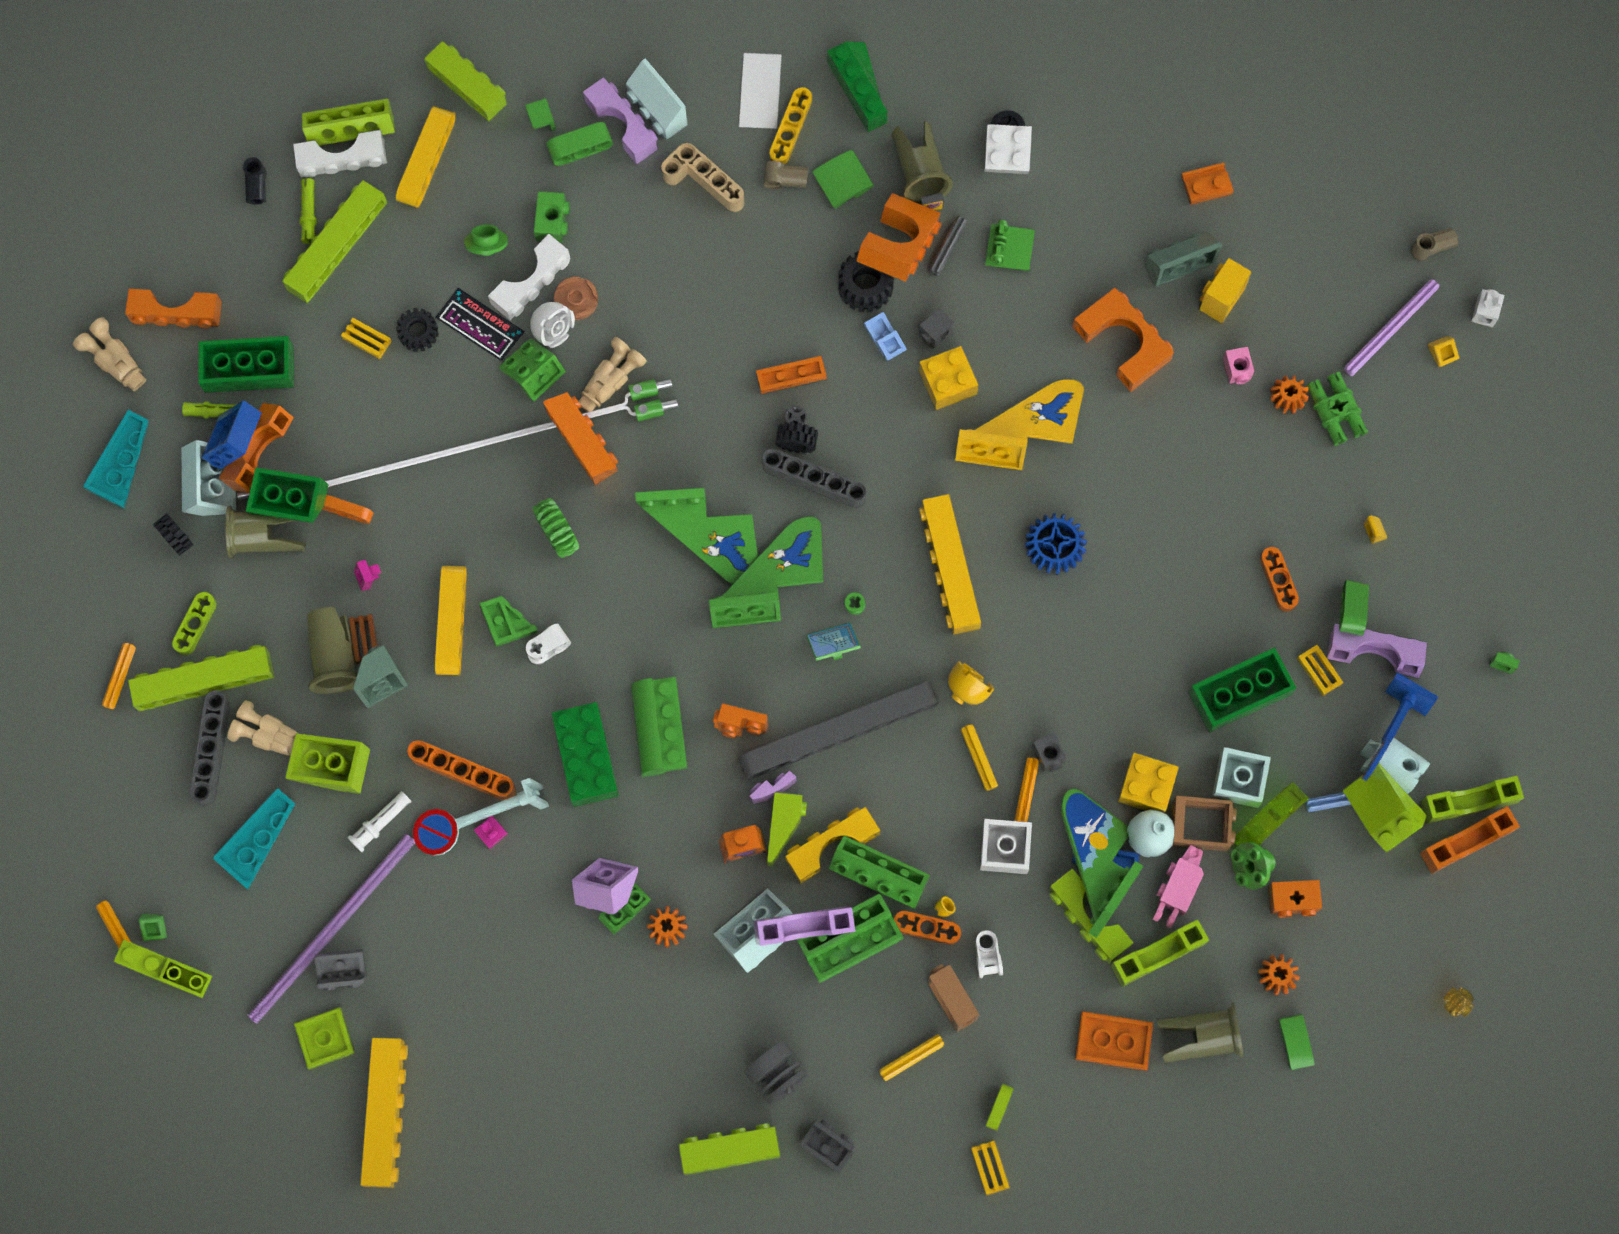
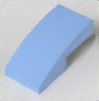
M884 312L863 323L870 337L887 361L907 350L897 331L893 330Z

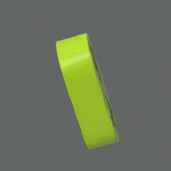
M1002 1083L986 1127L998 1130L1012 1095L1013 1087Z

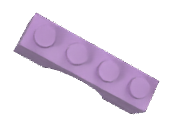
M603 77L583 91L585 103L597 117L614 116L625 123L627 130L622 138L623 149L636 165L657 150L656 141L658 139L651 129L647 130L641 116L631 111V105L625 98L621 99L617 88L612 82L608 83Z
M1335 624L1329 638L1327 659L1350 664L1360 654L1374 653L1386 658L1392 664L1396 673L1419 678L1425 666L1427 643L1416 639L1397 637L1392 634L1373 632L1365 629L1363 636L1339 631V624Z
M849 906L753 920L756 944L760 946L783 943L805 937L855 932L852 907Z

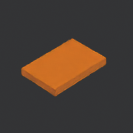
M1082 1011L1075 1060L1147 1071L1153 1022Z

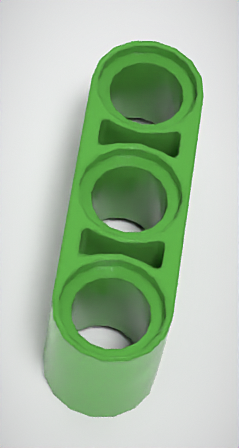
M597 122L554 137L546 143L553 164L556 166L609 149L613 145L612 138L604 122Z
M1345 580L1341 595L1339 631L1363 636L1367 623L1369 584Z

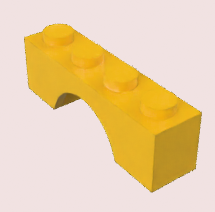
M859 807L853 809L847 814L848 818L841 822L839 820L832 822L827 826V831L822 834L816 832L807 839L808 842L801 847L797 844L787 851L788 855L785 856L786 862L800 884L820 872V856L830 843L842 840L843 836H846L861 844H866L880 835V829L866 807L861 810Z

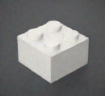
M988 124L986 128L984 172L1028 174L1032 127Z
M984 819L980 871L1027 874L1030 861L1032 823Z

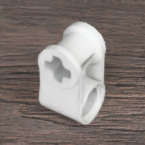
M558 623L553 624L527 643L526 652L529 661L536 665L543 664L556 654L566 650L571 645V641ZM537 649L538 651H541V653L537 654L536 652H533V650Z
M986 930L980 932L975 939L976 964L979 978L989 974L998 973L999 976L1003 975L1002 960L999 954L996 935ZM981 937H990L992 946L990 948H983L979 943Z

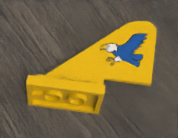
M1076 380L1053 382L976 430L960 429L955 461L1022 470L1027 448V437L1073 443L1084 392L1083 385Z

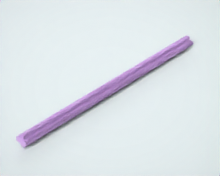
M405 834V837L400 839L401 841L397 843V846L389 852V855L387 854L386 860L383 859L381 861L382 864L379 863L380 866L375 868L376 871L373 870L374 873L367 877L368 880L365 879L366 882L359 886L360 889L358 888V891L351 895L352 898L350 897V900L345 902L346 905L343 904L344 907L342 906V909L337 911L338 914L336 913V916L329 920L330 923L328 922V925L323 927L325 930L322 929V932L320 931V934L315 936L316 939L314 938V941L309 943L311 946L308 945V948L306 947V950L301 952L303 955L300 954V957L295 959L297 962L294 961V964L292 963V966L287 968L288 971L286 970V973L281 975L283 978L280 977V980L275 982L277 985L273 984L274 987L269 989L271 992L267 991L268 994L266 993V996H263L265 999L261 998L262 1001L259 1000L260 1003H257L259 1006L255 1005L256 1008L253 1007L252 1013L249 1012L250 1015L247 1014L253 1022L258 1024V1021L262 1019V1016L264 1017L268 1009L270 1010L274 1002L276 1003L280 995L284 994L286 988L288 989V986L290 987V984L295 982L294 979L296 980V977L301 975L300 972L302 973V970L304 971V968L309 966L308 963L310 964V961L315 959L314 956L320 950H323L322 947L324 948L326 943H329L328 940L330 941V938L332 939V936L337 934L336 931L338 932V929L342 927L341 924L344 925V922L346 923V920L350 918L349 915L352 916L351 913L354 914V911L358 909L357 906L360 907L359 904L362 905V902L366 900L365 897L368 898L367 895L370 896L369 893L374 891L373 888L376 889L375 886L378 887L377 884L382 882L381 879L384 880L383 877L388 875L387 872L390 873L389 870L392 871L391 868L396 866L395 863L398 864L397 861L399 862V859L404 857L402 854L406 855L404 852L407 853V850L409 851V848H411L410 845L413 846L412 843L415 844L413 838Z

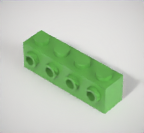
M843 836L829 870L914 909L930 877L929 874L846 836Z

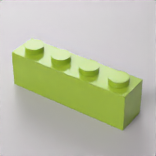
M442 41L424 58L427 69L488 122L507 105L504 90L499 85L494 86L484 72L481 71L479 73L474 69L475 67L469 59L460 57L459 52L452 45L448 46Z
M770 1123L757 1125L755 1126L756 1130L746 1132V1128L731 1130L732 1135L722 1136V1132L708 1134V1139L698 1141V1137L684 1139V1143L679 1144L684 1175L780 1158L775 1127H770Z

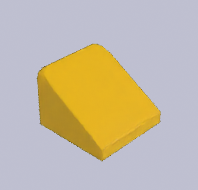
M1445 336L1428 343V348L1438 367L1460 359L1454 338Z
M1372 515L1368 516L1363 525L1371 543L1387 539L1380 519Z

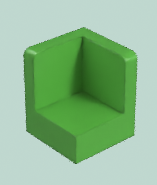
M546 98L525 105L529 120L534 129L550 125L552 131L556 130Z

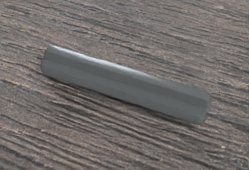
M960 216L955 218L929 267L931 274L936 276L941 274L966 226V219Z

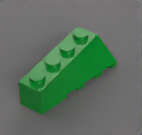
M846 41L827 50V63L867 132L887 124L888 111L881 101L866 43Z

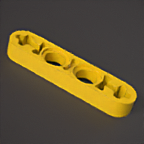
M801 87L794 91L770 149L771 161H779L784 165L789 161L812 104V94L809 89ZM802 95L806 96V99L802 101L800 108L798 107L799 98H801ZM792 113H798L801 118L799 121L793 122L789 119V116ZM784 132H791L793 138L787 141L782 139L781 135ZM781 146H783V156L776 158V154L780 152Z

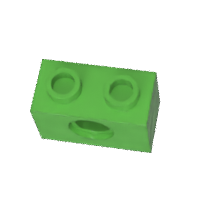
M538 192L534 225L536 241L541 242L550 234L559 243L563 242V235H567L568 231L565 215H569L570 202L566 201L565 193ZM551 215L557 216V218L554 220L548 219V217Z

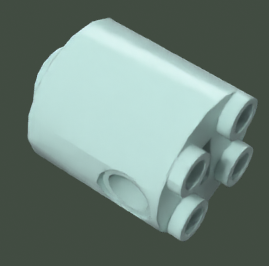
M1393 738L1379 762L1407 794L1414 789L1419 781V777L1421 774L1423 775L1430 765L1426 759L1395 738ZM1370 739L1360 754L1366 760L1360 769V772L1363 774L1381 746L1382 739L1380 742Z

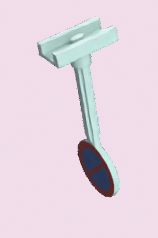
M531 778L522 780L521 783L524 791L517 793L516 796L457 819L445 810H428L421 814L414 824V842L425 854L433 856L443 855L456 844L459 829L519 805L531 804L540 810L549 807L548 802L539 797V791L543 789V786Z

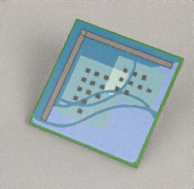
M851 622L807 634V639L816 661L832 656L833 660L843 658L842 653L861 648Z

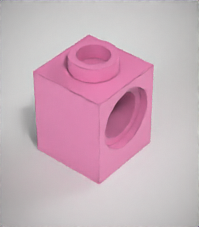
M1248 347L1226 351L1223 362L1229 384L1235 382L1236 384H1244L1251 380L1254 368ZM1240 364L1244 370H1237L1234 365Z

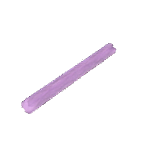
M1430 279L1345 365L1344 371L1348 375L1353 376L1438 290L1439 284L1435 280Z

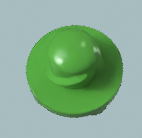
M1254 842L1242 843L1231 851L1230 856L1236 875V883L1241 887L1244 886L1252 890L1264 887L1269 881L1270 873L1275 868V858L1272 853Z

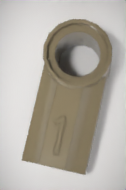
M768 161L765 164L763 185L769 189H781L783 186L806 188L808 167L785 166L779 161Z
M1451 227L1431 234L1422 233L1412 245L1411 255L1417 260H1426L1430 255L1457 247L1458 236Z

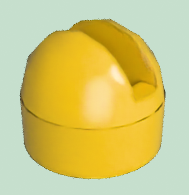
M944 896L936 902L934 909L938 911V916L948 917L955 912L956 907L949 897Z

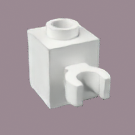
M1482 289L1477 297L1471 321L1494 327L1499 319L1505 295L1499 294L1492 289Z

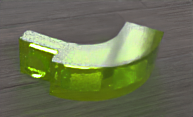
M1294 782L1290 783L1235 835V843L1238 846L1246 842H1254L1261 845L1309 798Z

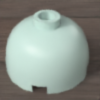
M1150 809L1140 812L1131 819L1127 827V833L1129 832L1130 838L1128 840L1129 844L1136 853L1143 857L1161 856L1173 845L1174 823L1167 814L1159 810Z

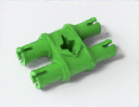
M1336 372V375L1333 373L1327 377L1335 393L1334 396H1326L1320 380H1315V384L1312 381L1306 385L1314 400L1313 409L1317 411L1321 419V426L1328 430L1334 446H1338L1339 442L1343 444L1348 440L1339 424L1341 421H1348L1355 438L1360 437L1359 434L1363 436L1368 433V429H1366L1360 416L1362 410L1358 408L1352 395L1353 391L1347 388L1341 372Z

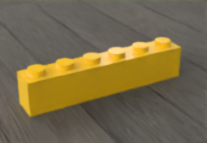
M946 494L923 499L922 508H919V515L921 521L926 522L927 529H924L926 542H931L932 550L929 551L931 563H936L937 572H934L937 586L941 585L943 593H940L942 607L946 606L948 615H945L947 628H952L953 635L978 630L981 627V620L950 496Z
M372 1038L361 1186L394 1188V1182H398L399 1168L395 1167L396 1158L400 1157L401 1144L397 1143L398 1133L402 1132L403 1125L402 1118H399L400 1108L404 1107V1094H401V1084H405L406 1069H403V1060H406L408 1056V1046L404 1045L405 1041L402 1039Z

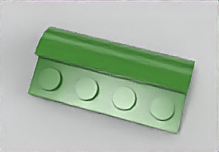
M676 677L656 680L647 678L632 683L631 692L641 776L661 775L668 771L688 769Z
M881 894L852 908L855 932L796 939L819 983L904 939Z

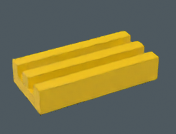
M355 318L351 319V324L347 325L345 333L341 334L342 339L378 359L382 357L392 342L386 335ZM355 327H358L359 329H361V330H363V331L369 333L370 335H372V336H374V337L380 339V340L383 341L384 343L382 344V343H380L379 341H377V340L371 338L370 336H368V335H366V334L360 332L359 330L355 329ZM353 333L380 348L379 351L353 338L350 334Z
M1318 644L1297 657V660L1322 696H1325L1344 683ZM1312 653L1316 654L1335 683L1332 684ZM1306 657L1308 658V660L1310 661V663L1312 664V666L1314 667V669L1316 670V672L1319 674V676L1321 677V679L1323 680V682L1325 683V685L1327 686V688L1324 687V685L1322 684V682L1320 681V679L1318 678V676L1316 675V673L1314 672V670L1311 668V666L1309 665V663H1308L1307 660L1305 659Z
M995 1141L972 1147V1154L985 1194L989 1195L1010 1188ZM990 1147L1003 1184L1001 1186L998 1185L987 1148ZM980 1150L983 1152L994 1186L991 1189L989 1188L978 1154Z

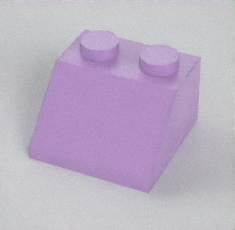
M598 858L572 879L575 905L603 911L607 914H615L628 903L638 874V867Z

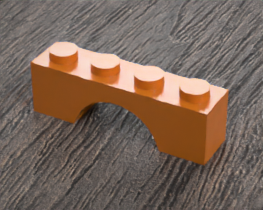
M129 289L125 314L132 323L137 325H144L145 323H154L158 326L176 324L179 327L197 325L201 328L209 329L212 326L219 327L222 301L217 293L195 292L192 298L184 305L169 308L160 305L151 290Z
M262 403L259 411L262 413L245 455L225 466L219 479L234 491L250 493L255 467H257L261 453L272 441L284 436L294 419L280 405Z
M1507 806L1469 828L1426 848L1420 855L1431 874H1434L1514 832L1520 825Z

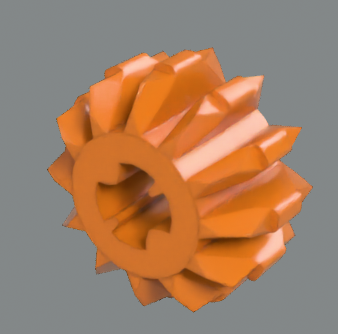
M1286 375L1283 376L1282 381L1277 379L1274 383L1275 386L1270 389V393L1273 394L1270 398L1271 402H1277L1275 409L1282 407L1283 414L1288 409L1292 413H1296L1297 408L1303 409L1305 406L1304 402H1307L1309 399L1308 395H1306L1309 390L1308 387H1302L1304 384L1303 380L1295 381V375L1292 376L1291 380ZM1288 392L1292 393L1291 397L1287 396Z
M666 906L664 914H662L659 908L656 909L659 917L650 915L649 918L654 923L647 924V929L654 930L649 934V937L651 939L657 937L655 941L657 945H660L664 940L666 948L670 945L669 940H673V943L678 945L676 937L685 938V934L680 930L688 929L686 924H680L686 920L685 916L677 917L679 914L677 908L670 914L669 906ZM666 922L667 925V922H671L673 929L671 931L667 929V932H664L663 923Z
M1283 954L1279 955L1278 961L1274 955H1271L1269 957L1270 962L1264 960L1261 963L1265 969H1259L1258 974L1265 977L1261 978L1259 982L1260 984L1268 983L1265 991L1268 992L1273 987L1274 995H1278L1280 989L1286 995L1289 993L1288 987L1290 989L1296 988V984L1293 981H1298L1300 976L1293 974V972H1296L1299 968L1298 966L1291 968L1292 958L1284 962ZM1277 971L1279 973L1283 972L1284 976L1281 979L1280 977L1275 978L1274 973Z

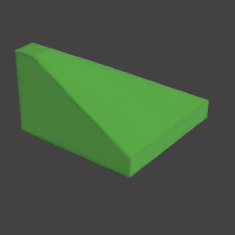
M141 914L139 923L143 941L167 938L163 915Z

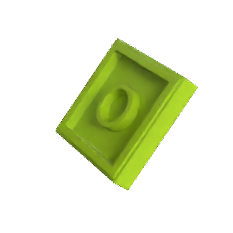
M340 1007L294 1023L309 1070L355 1054Z

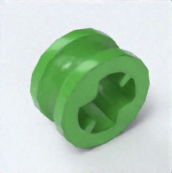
M856 592L847 595L845 607L850 614L857 615L864 611L866 604L863 595ZM855 598L856 601V599H859L860 607L855 608L854 606V609L851 608L850 600Z

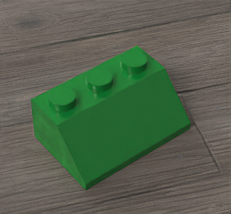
M255 467L246 512L313 523L324 507L329 484L319 477Z

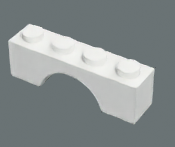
M380 130L359 133L354 145L341 153L324 151L318 146L316 141L293 144L296 168L300 177L312 178L318 174H335L342 170L355 171L361 167H378L381 164L387 163L384 139Z
M550 234L534 248L537 267L532 276L517 283L503 280L488 295L491 305L509 320L514 316H519L523 312L524 306L529 301L536 299L543 286L549 285L553 281L555 274L559 270L565 269L570 262L568 249Z

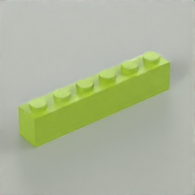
M364 180L359 185H356L346 202H342L339 205L334 217L327 220L322 232L312 239L310 247L306 252L299 255L295 266L285 273L282 282L286 290L308 304L385 207L387 200L384 193Z
M254 645L246 651H230L225 654L226 656L218 658L210 656L204 658L202 662H186L178 668H162L157 671L158 673L150 675L148 673L138 674L134 679L128 680L133 706L140 712L204 696L211 691H223L275 678L270 652L265 646Z

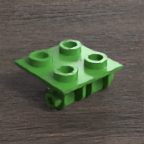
M999 220L997 224H991L985 265L1029 271L1035 230L1010 227L1005 220Z

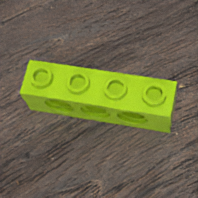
M388 98L302 113V129L307 142L316 141L318 146L355 140L359 133L380 130L382 135L395 133L394 116Z

